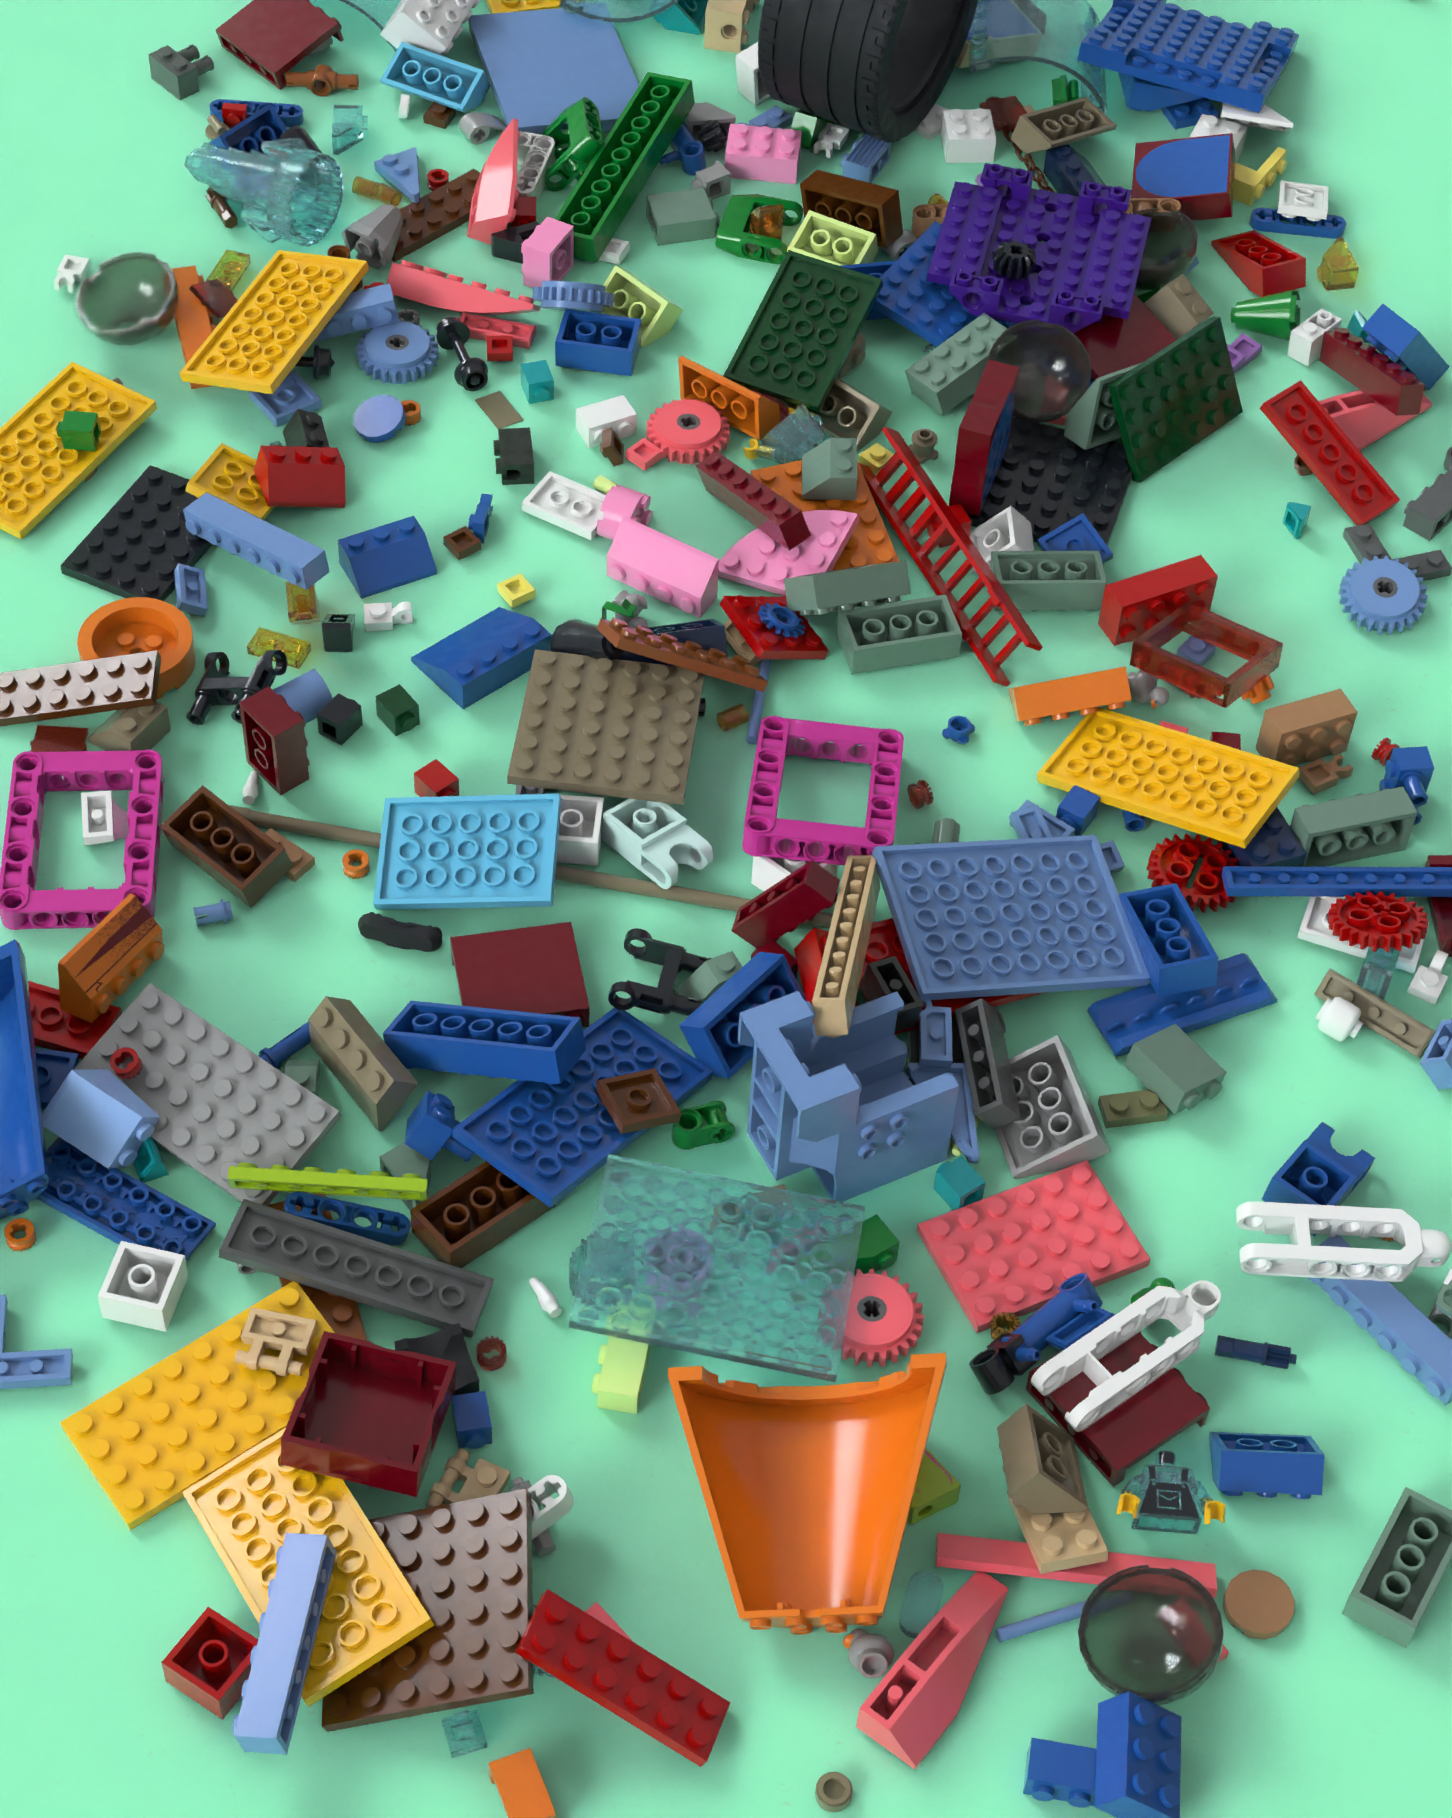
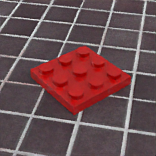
M738 595L723 597L720 606L758 659H825L829 650L812 629L808 620L804 616L799 615V611L792 612H795L796 616L803 620L801 625H804L805 629L802 630L804 633L796 638L791 636L785 637L782 632L777 634L775 633V628L769 629L767 624L760 620L761 617L758 611L761 605L765 607V603H769L771 606L777 603L780 606L787 607L786 596Z

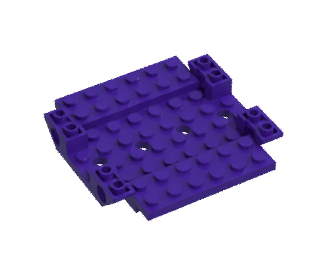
M985 163L980 179L983 186L955 181L927 273L928 282L949 285L948 290L951 292L950 294H953L971 315L980 316L985 313L992 319L1073 334L1094 322L1101 323L1103 315L1128 319L1151 222L1150 217L1123 213V211L1128 209L1132 190L1083 181L1079 197L1070 194H1060L1044 189L1031 188L1034 174L1032 171ZM1010 239L1014 242L1021 240L1022 244H1030V248L1035 250L1036 266L1033 272L1038 274H1029L1028 279L1020 278L1019 281L1014 278L1008 280L1006 276H999L998 272L993 270V254L996 247L1000 246L1001 242L1004 241L1009 243Z

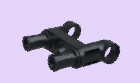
M282 650L266 651L264 655H261L250 677H228L230 674L228 672L230 663L227 655L224 652L208 653L204 661L205 673L195 690L196 699L186 715L187 719L193 724L199 725L200 723L202 725L212 706L237 705L231 717L236 722L242 724L240 702L268 686L271 687L276 676H281L286 672L288 661L285 653ZM273 656L276 661L275 669H273L272 665ZM217 658L219 659V663H220V669H219V671L217 670V667H216Z
M635 928L628 931L624 940L625 950L633 955L635 959L662 965V972L657 988L629 980L627 982H616L610 989L609 1003L619 1010H629L633 1007H638L664 1015L670 1014V1011L686 1016L691 1015L701 1005L702 1000L675 993L676 990H673L677 972L680 973L683 970L694 973L705 961L712 958L687 953V949H684L682 946L652 939V936L643 929ZM639 940L642 941L645 944V946L636 947L633 944H631L630 941ZM623 991L631 997L627 999L621 998L616 992Z

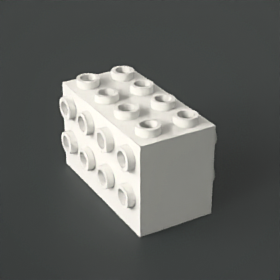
M401 0L380 35L397 49L401 42L441 56H443L442 52L446 55L454 45L452 38L456 39L463 30L462 23L465 24L471 17V7L474 9L480 0Z

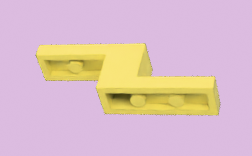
M1278 147L1257 171L1235 162V177L1232 182L1233 199L1248 206H1251L1256 199H1260L1265 189L1273 185L1277 175H1281L1287 165V161H1285L1287 150Z

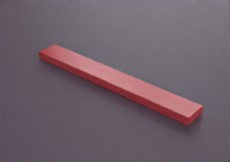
M937 1533L936 1567L1215 1598L1217 1593L1216 1568L1213 1563L1108 1552V1561L1040 1574L1026 1542Z

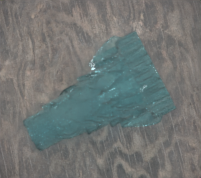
M288 138L263 141L261 149L264 153L253 149L250 152L231 147L225 149L204 142L201 149H194L190 155L186 156L184 166L197 181L209 185L212 191L217 192L224 198L242 204L241 208L244 210L241 212V219L247 222L255 232L270 243L283 239L301 246H311V244L314 245L319 240H322L335 223L343 197L342 172H340V167L334 158L308 149L303 139Z

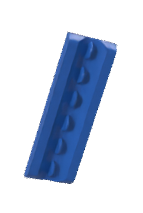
M1241 953L1218 961L1216 986L1158 997L1150 983L1147 986H1141L1096 1001L1088 1008L1087 1012L1115 1057L1129 1053L1133 1043L1171 1025L1176 1024L1185 1033H1189L1277 1003L1278 999L1262 979L1249 956Z
M60 1137L46 1150L49 1181L47 1188L36 1199L119 1245L121 1241L182 1254L185 1255L187 1261L194 1250L216 1227V1223L117 1168H106Z

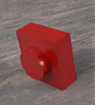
M223 103L221 108L223 124H226L229 129L248 118L247 104Z
M487 336V361H513L512 336Z

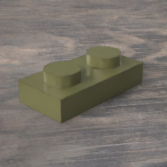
M1150 1090L1099 1096L1098 1100L1105 1128L1166 1121L1168 1115L1165 1104L1159 1099L1157 1094Z

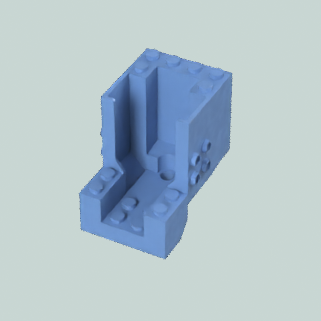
M799 991L740 1012L738 1042L742 1045L754 1047L747 1133L776 1181L812 1167L834 1205L947 1160L949 1146L951 1145V1132L954 1127L959 1084L951 1073H944L913 1086L904 1069L905 1060L908 1056L906 1045L895 1036L897 1013L904 1008V1001L897 991L854 1007L848 1035L836 1038L815 1035V1025L813 1023L815 1011L809 1001L805 1002Z

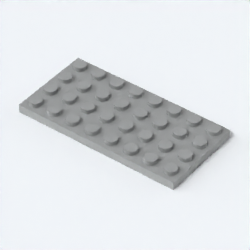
M151 983L143 989L74 1068L108 1069L160 1116L154 1125V1132L150 1136L154 1139L155 1143L241 1203L243 1199L268 1206L280 1191L230 1188L227 1179L229 1166H238L239 1163H253L258 1166L257 1168L271 1169L272 1165H285L290 1167V1170H298L342 1117L339 1110ZM123 1047L135 1050L142 1060V1070L139 1071V1075L136 1074V1077H131L130 1080L119 1078L110 1065L113 1053ZM125 1058V1061L120 1063L118 1067L120 1069L127 1068V1064L133 1062V1058Z

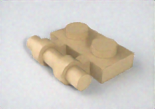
M251 1307L241 1334L242 1343L250 1344L251 1348L250 1351L238 1349L235 1354V1363L246 1365L247 1369L258 1371L260 1368L276 1371L277 1375L288 1377L289 1374L302 1376L304 1363L294 1361L293 1357L294 1354L308 1356L318 1328L317 1321ZM265 1348L281 1351L279 1357L263 1354Z
M460 1448L455 1456L449 1458L445 1464V1473L441 1480L432 1486L429 1492L431 1497L426 1503V1508L500 1494L510 1480V1471L479 1458L472 1469L465 1465L470 1457V1453ZM457 1479L465 1482L459 1494L451 1490Z

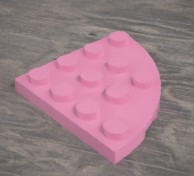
M836 510L802 512L811 536L790 551L757 528L740 539L719 561L718 577L786 596L784 578L832 571L859 522L858 514Z

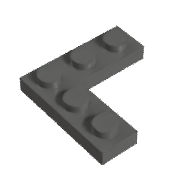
M1369 523L1344 529L1343 537L1360 565L1363 558L1371 561L1373 556H1377L1378 559H1384L1385 556H1388L1389 560H1395L1391 559ZM1441 550L1398 558L1401 564L1407 562L1410 570L1416 569V578L1423 577V581L1446 577L1451 574L1452 567Z

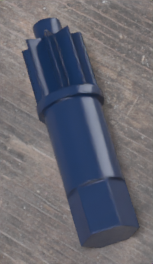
M1218 1335L1216 1341L1215 1355L1284 1369H1288L1289 1364H1296L1297 1355L1291 1354L1290 1347L1268 1344L1267 1342L1263 1344Z

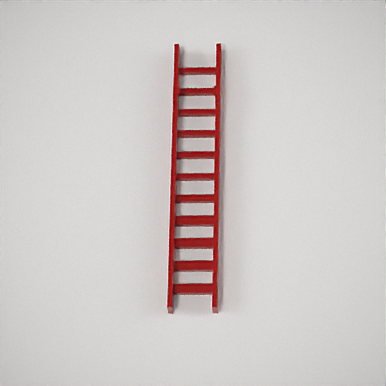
M885 426L882 431L896 452L876 476L868 466L859 463L869 490L936 595L947 596L962 632V638L968 642L992 681L1007 687L1010 681L1000 665L1022 641L1026 647L1040 651L1043 647L900 433ZM904 463L907 470L886 494L883 486ZM915 480L919 487L904 505L897 510L894 503ZM927 497L931 504L909 529L905 521ZM939 515L943 523L921 547L917 538ZM950 532L955 542L933 565L928 555ZM961 549L967 560L945 584L939 573ZM973 567L979 578L957 602L951 591ZM986 586L987 592L991 597L969 620L963 610L980 590ZM994 607H1000L1004 615L981 638L975 628ZM1011 623L1017 633L993 657L987 647Z

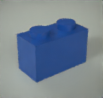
M1031 1738L1027 1752L1023 1794L1032 1795L1034 1799L1039 1801H1051L1053 1799L1067 1801L1070 1805L1079 1808L1095 1806L1097 1749Z

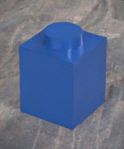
M1074 785L1059 804L1056 817L1075 829V836H1082L1097 816L1100 797Z
M485 1391L452 1396V1415L458 1449H478L486 1444H492V1426Z

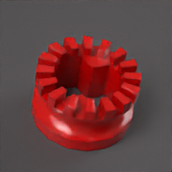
M443 169L429 171L427 174L428 188L434 191L449 182L448 172Z
M1387 737L1379 742L1380 745H1376L1378 749L1374 748L1371 755L1374 760L1379 759L1382 766H1385L1386 761L1390 760L1393 748H1399V745L1391 744V739Z
M120 1048L111 1056V1068L123 1080H130L131 1077L135 1078V1075H139V1071L142 1070V1060L132 1048ZM125 1058H133V1062L128 1063L127 1068L120 1069L118 1067L120 1063L125 1061Z

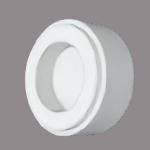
M401 94L398 116L400 119H407L409 116L410 95Z

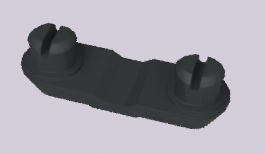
M374 912L362 915L358 921V928L363 937L381 941L388 946L433 952L438 950L442 944L441 929L438 927L433 928L431 925L424 926L411 922L404 923L382 916L379 913L375 914Z

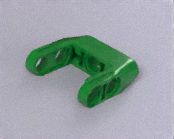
M583 97L567 107L541 133V135L557 140L555 148L569 141L571 144L546 170L545 184L549 190L556 192L563 190L590 163L603 144L599 110L587 97ZM567 122L568 130L561 129L560 125ZM570 159L578 161L577 165L573 167L566 166L565 163ZM554 175L562 177L561 181L556 183L551 182L549 179Z
M759 194L732 195L718 227L715 246L737 257L771 264H781L787 254V246L777 238L749 233L753 220L789 227L796 225L801 221L804 213L803 208L794 201ZM762 206H770L774 212L767 213L762 209ZM792 210L798 217H789L785 211ZM753 243L759 250H751L747 247V244ZM771 248H777L783 254L775 255L771 252Z

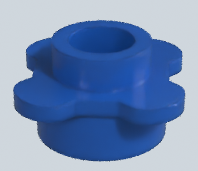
M954 716L948 720V727L943 729L942 735L946 739L951 738L955 742L966 744L969 742L970 733L975 731V726L966 717Z

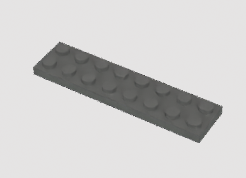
M243 1199L219 1249V1258L440 1329L460 1323L463 1335L472 1338L494 1282L493 1278Z

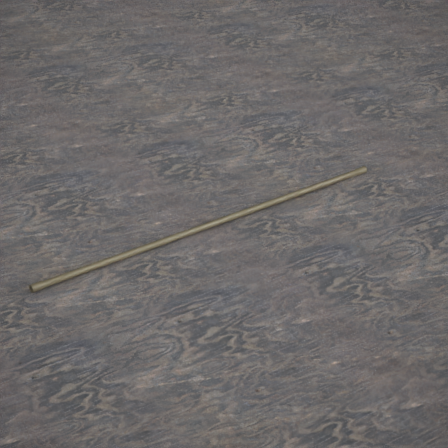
M229 805L258 827L380 848L381 833L263 813L249 808ZM556 865L555 880L735 912H738L741 906L752 900L679 886L663 889L651 881ZM819 912L812 920H806L802 924L830 928L833 914Z

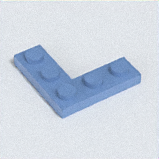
M1038 805L1011 812L1009 819L1018 839L1052 837ZM1114 840L1100 844L1110 873L1122 871L1125 865Z
M0 1295V1389L72 1385L73 1353L71 1348L5 1352L8 1301L6 1295Z

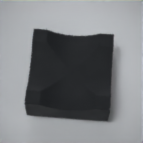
M460 1323L447 1326L427 1336L394 1341L395 1350L411 1351L457 1362L456 1387L453 1396L479 1392V1378L470 1358Z

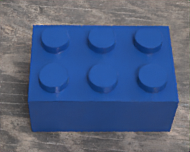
M565 309L555 341L556 366L632 376L641 345V319Z
M1130 1691L1098 1703L1095 1808L1116 1818H1180L1181 1716Z

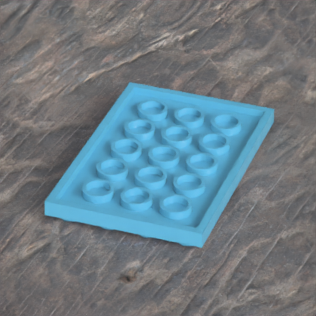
M560 793L385 798L373 901L375 909L553 906L562 804Z

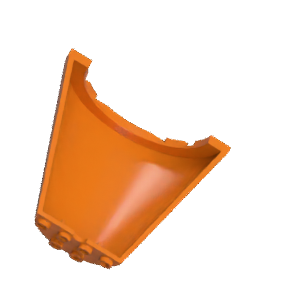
M946 1353L911 1355V1360L907 1365V1373L905 1371H897L879 1377V1381L825 1386L758 1387V1384L736 1380H725V1383H718V1375L709 1372L703 1366L668 1368V1378L737 1612L741 1620L749 1623L750 1629L767 1630L771 1629V1627L791 1628V1634L804 1635L811 1634L812 1628H826L828 1633L847 1632V1626L850 1625L871 1626L878 1624V1619L883 1616L942 1387L947 1367Z

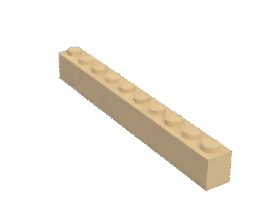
M872 855L847 856L812 999V1006L815 1011L814 1025L816 1036L825 1035L829 1038H836L848 1035L880 891L876 859Z

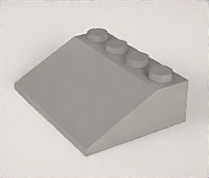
M1058 1035L1009 1059L1021 1119L997 1128L995 1131L1014 1179L1061 1170L1086 1160L1090 1162L1111 1151L1071 1051Z

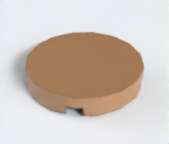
M1253 1569L1239 1573L1230 1581L1223 1596V1609L1231 1625L1234 1628L1236 1625L1238 1629L1243 1631L1242 1634L1250 1638L1268 1639L1278 1636L1288 1627L1294 1614V1597L1290 1588L1280 1577L1268 1571Z

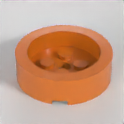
M132 597L113 601L94 611L84 621L78 633L77 645L80 661L157 650L161 656L157 699L163 698V693L174 687L178 690L183 686L195 667L196 655L191 624L183 612L162 600Z

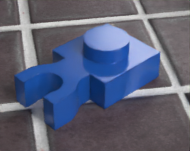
M482 493L475 515H470L468 529L473 531V534L484 544L489 527V518L493 511V506H491L493 495Z

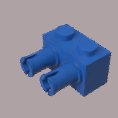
M1427 746L1393 748L1390 760L1386 761V773L1384 779L1380 781L1379 789L1381 791L1387 788L1392 789L1403 786L1417 810L1413 824L1416 825L1422 818L1418 807L1427 803L1428 796L1426 792L1434 771V765Z
M427 1091L407 1119L405 1145L432 1161L440 1149L442 1150L443 1148L462 1158L465 1162H469L475 1154L452 1137L453 1128L460 1122L455 1120V1106H453L451 1100L440 1093L435 1095Z

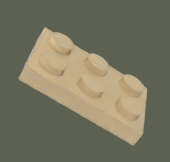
M1009 1498L1011 1507L1040 1574L1108 1561V1549L1089 1508L1079 1512L1033 1514L1023 1506L1015 1505Z

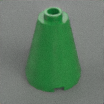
M1290 290L1237 302L1236 308H1231V323H1235L1238 329L1290 341L1291 331L1300 325V308L1296 305V300H1300L1299 290Z

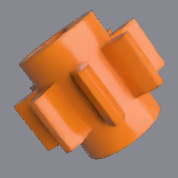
M1256 670L1241 677L1243 684L1238 686V690L1243 700L1249 698L1251 704H1257L1271 697L1269 690L1274 689V684L1270 674L1263 676L1261 670Z

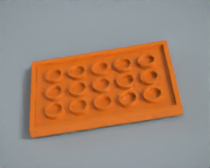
M802 460L751 470V476L800 509L801 512L836 510L858 514L859 522L832 571L899 561L858 461L856 500L802 499Z

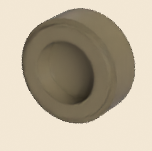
M828 1772L822 1775L816 1784L815 1798L821 1808L829 1812L844 1810L851 1802L852 1784L845 1775L839 1772Z

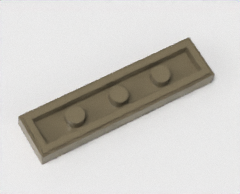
M1333 969L1328 970L1314 993L1315 996L1325 1002L1327 998L1333 1000V998L1340 996L1359 1007L1361 1010L1359 1021L1363 1022V1025L1418 1058L1422 1057L1436 1032Z

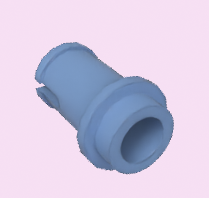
M221 899L220 903L193 907L195 916L207 914L206 916L196 917L197 927L219 921L228 923L227 920L233 919L230 901L223 902V899Z

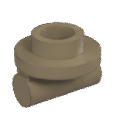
M214 114L208 116L207 121L210 125L206 127L205 133L209 139L214 140L229 130V127L221 123Z

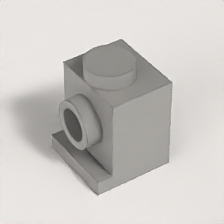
M718 160L714 161L713 166L696 172V179L691 182L692 189L704 187L707 197H711L712 200L730 193L731 173Z

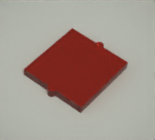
M1016 96L1001 99L995 98V100L982 102L979 106L981 109H990L996 131L1015 129L1020 115L1027 114V111Z
M218 279L194 284L189 288L201 301V304L206 306L218 319L225 317L238 301L234 294Z
M37 725L34 740L30 742L31 751H87L88 728Z

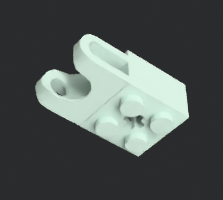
M627 799L603 813L602 840L663 889H668L677 884V864H687L700 870L713 862V850L709 842L686 824L687 819L667 803Z

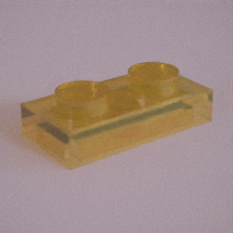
M226 249L206 280L207 288L231 294L251 263L250 255Z
M259 627L248 643L247 650L248 654L258 657L264 655L268 650H282L287 657V666L300 669L311 651V643Z

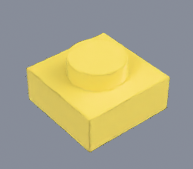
M875 443L859 454L858 463L868 466L877 475L894 454L880 444Z
M521 573L497 584V592L511 608L536 598L535 589Z

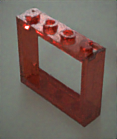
M1186 602L1133 641L1130 665L1223 708H1227L1279 667L1283 643L1195 604ZM1183 631L1244 658L1248 662L1226 678L1161 647ZM1222 694L1224 695L1223 699L1217 697H1220Z

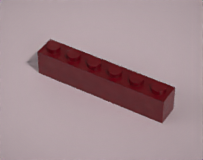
M1335 328V331H1324L1319 361L1396 416L1419 414L1425 384L1415 378L1414 374L1406 372L1402 369L1401 365L1393 363L1389 360L1388 356L1380 354L1376 351L1375 347L1363 342L1362 338L1351 334L1349 329Z
M716 451L714 454L708 455L702 462L696 465L702 482L709 493L789 551L811 536L800 509Z

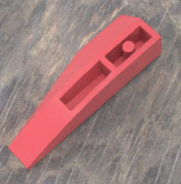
M515 118L503 131L484 163L472 197L467 237L491 245V234L506 230L507 224L512 223L516 215V209L513 206L519 194V190L516 189L520 131H518V120Z
M402 260L401 265L392 262L387 284L390 283L393 295L440 309L484 315L520 314L540 311V306L533 304V298L519 295V298L515 299L509 297L511 292L496 288L495 292L486 290V284L472 281L471 285L462 283V277L449 274L447 278V273L425 267L424 270V266Z
M1361 390L1319 401L1359 451L1432 406V402L1423 394L1419 414L1396 416Z
M977 1571L920 1632L859 1708L856 1727L916 1770L957 1717L1009 1588L986 1572Z

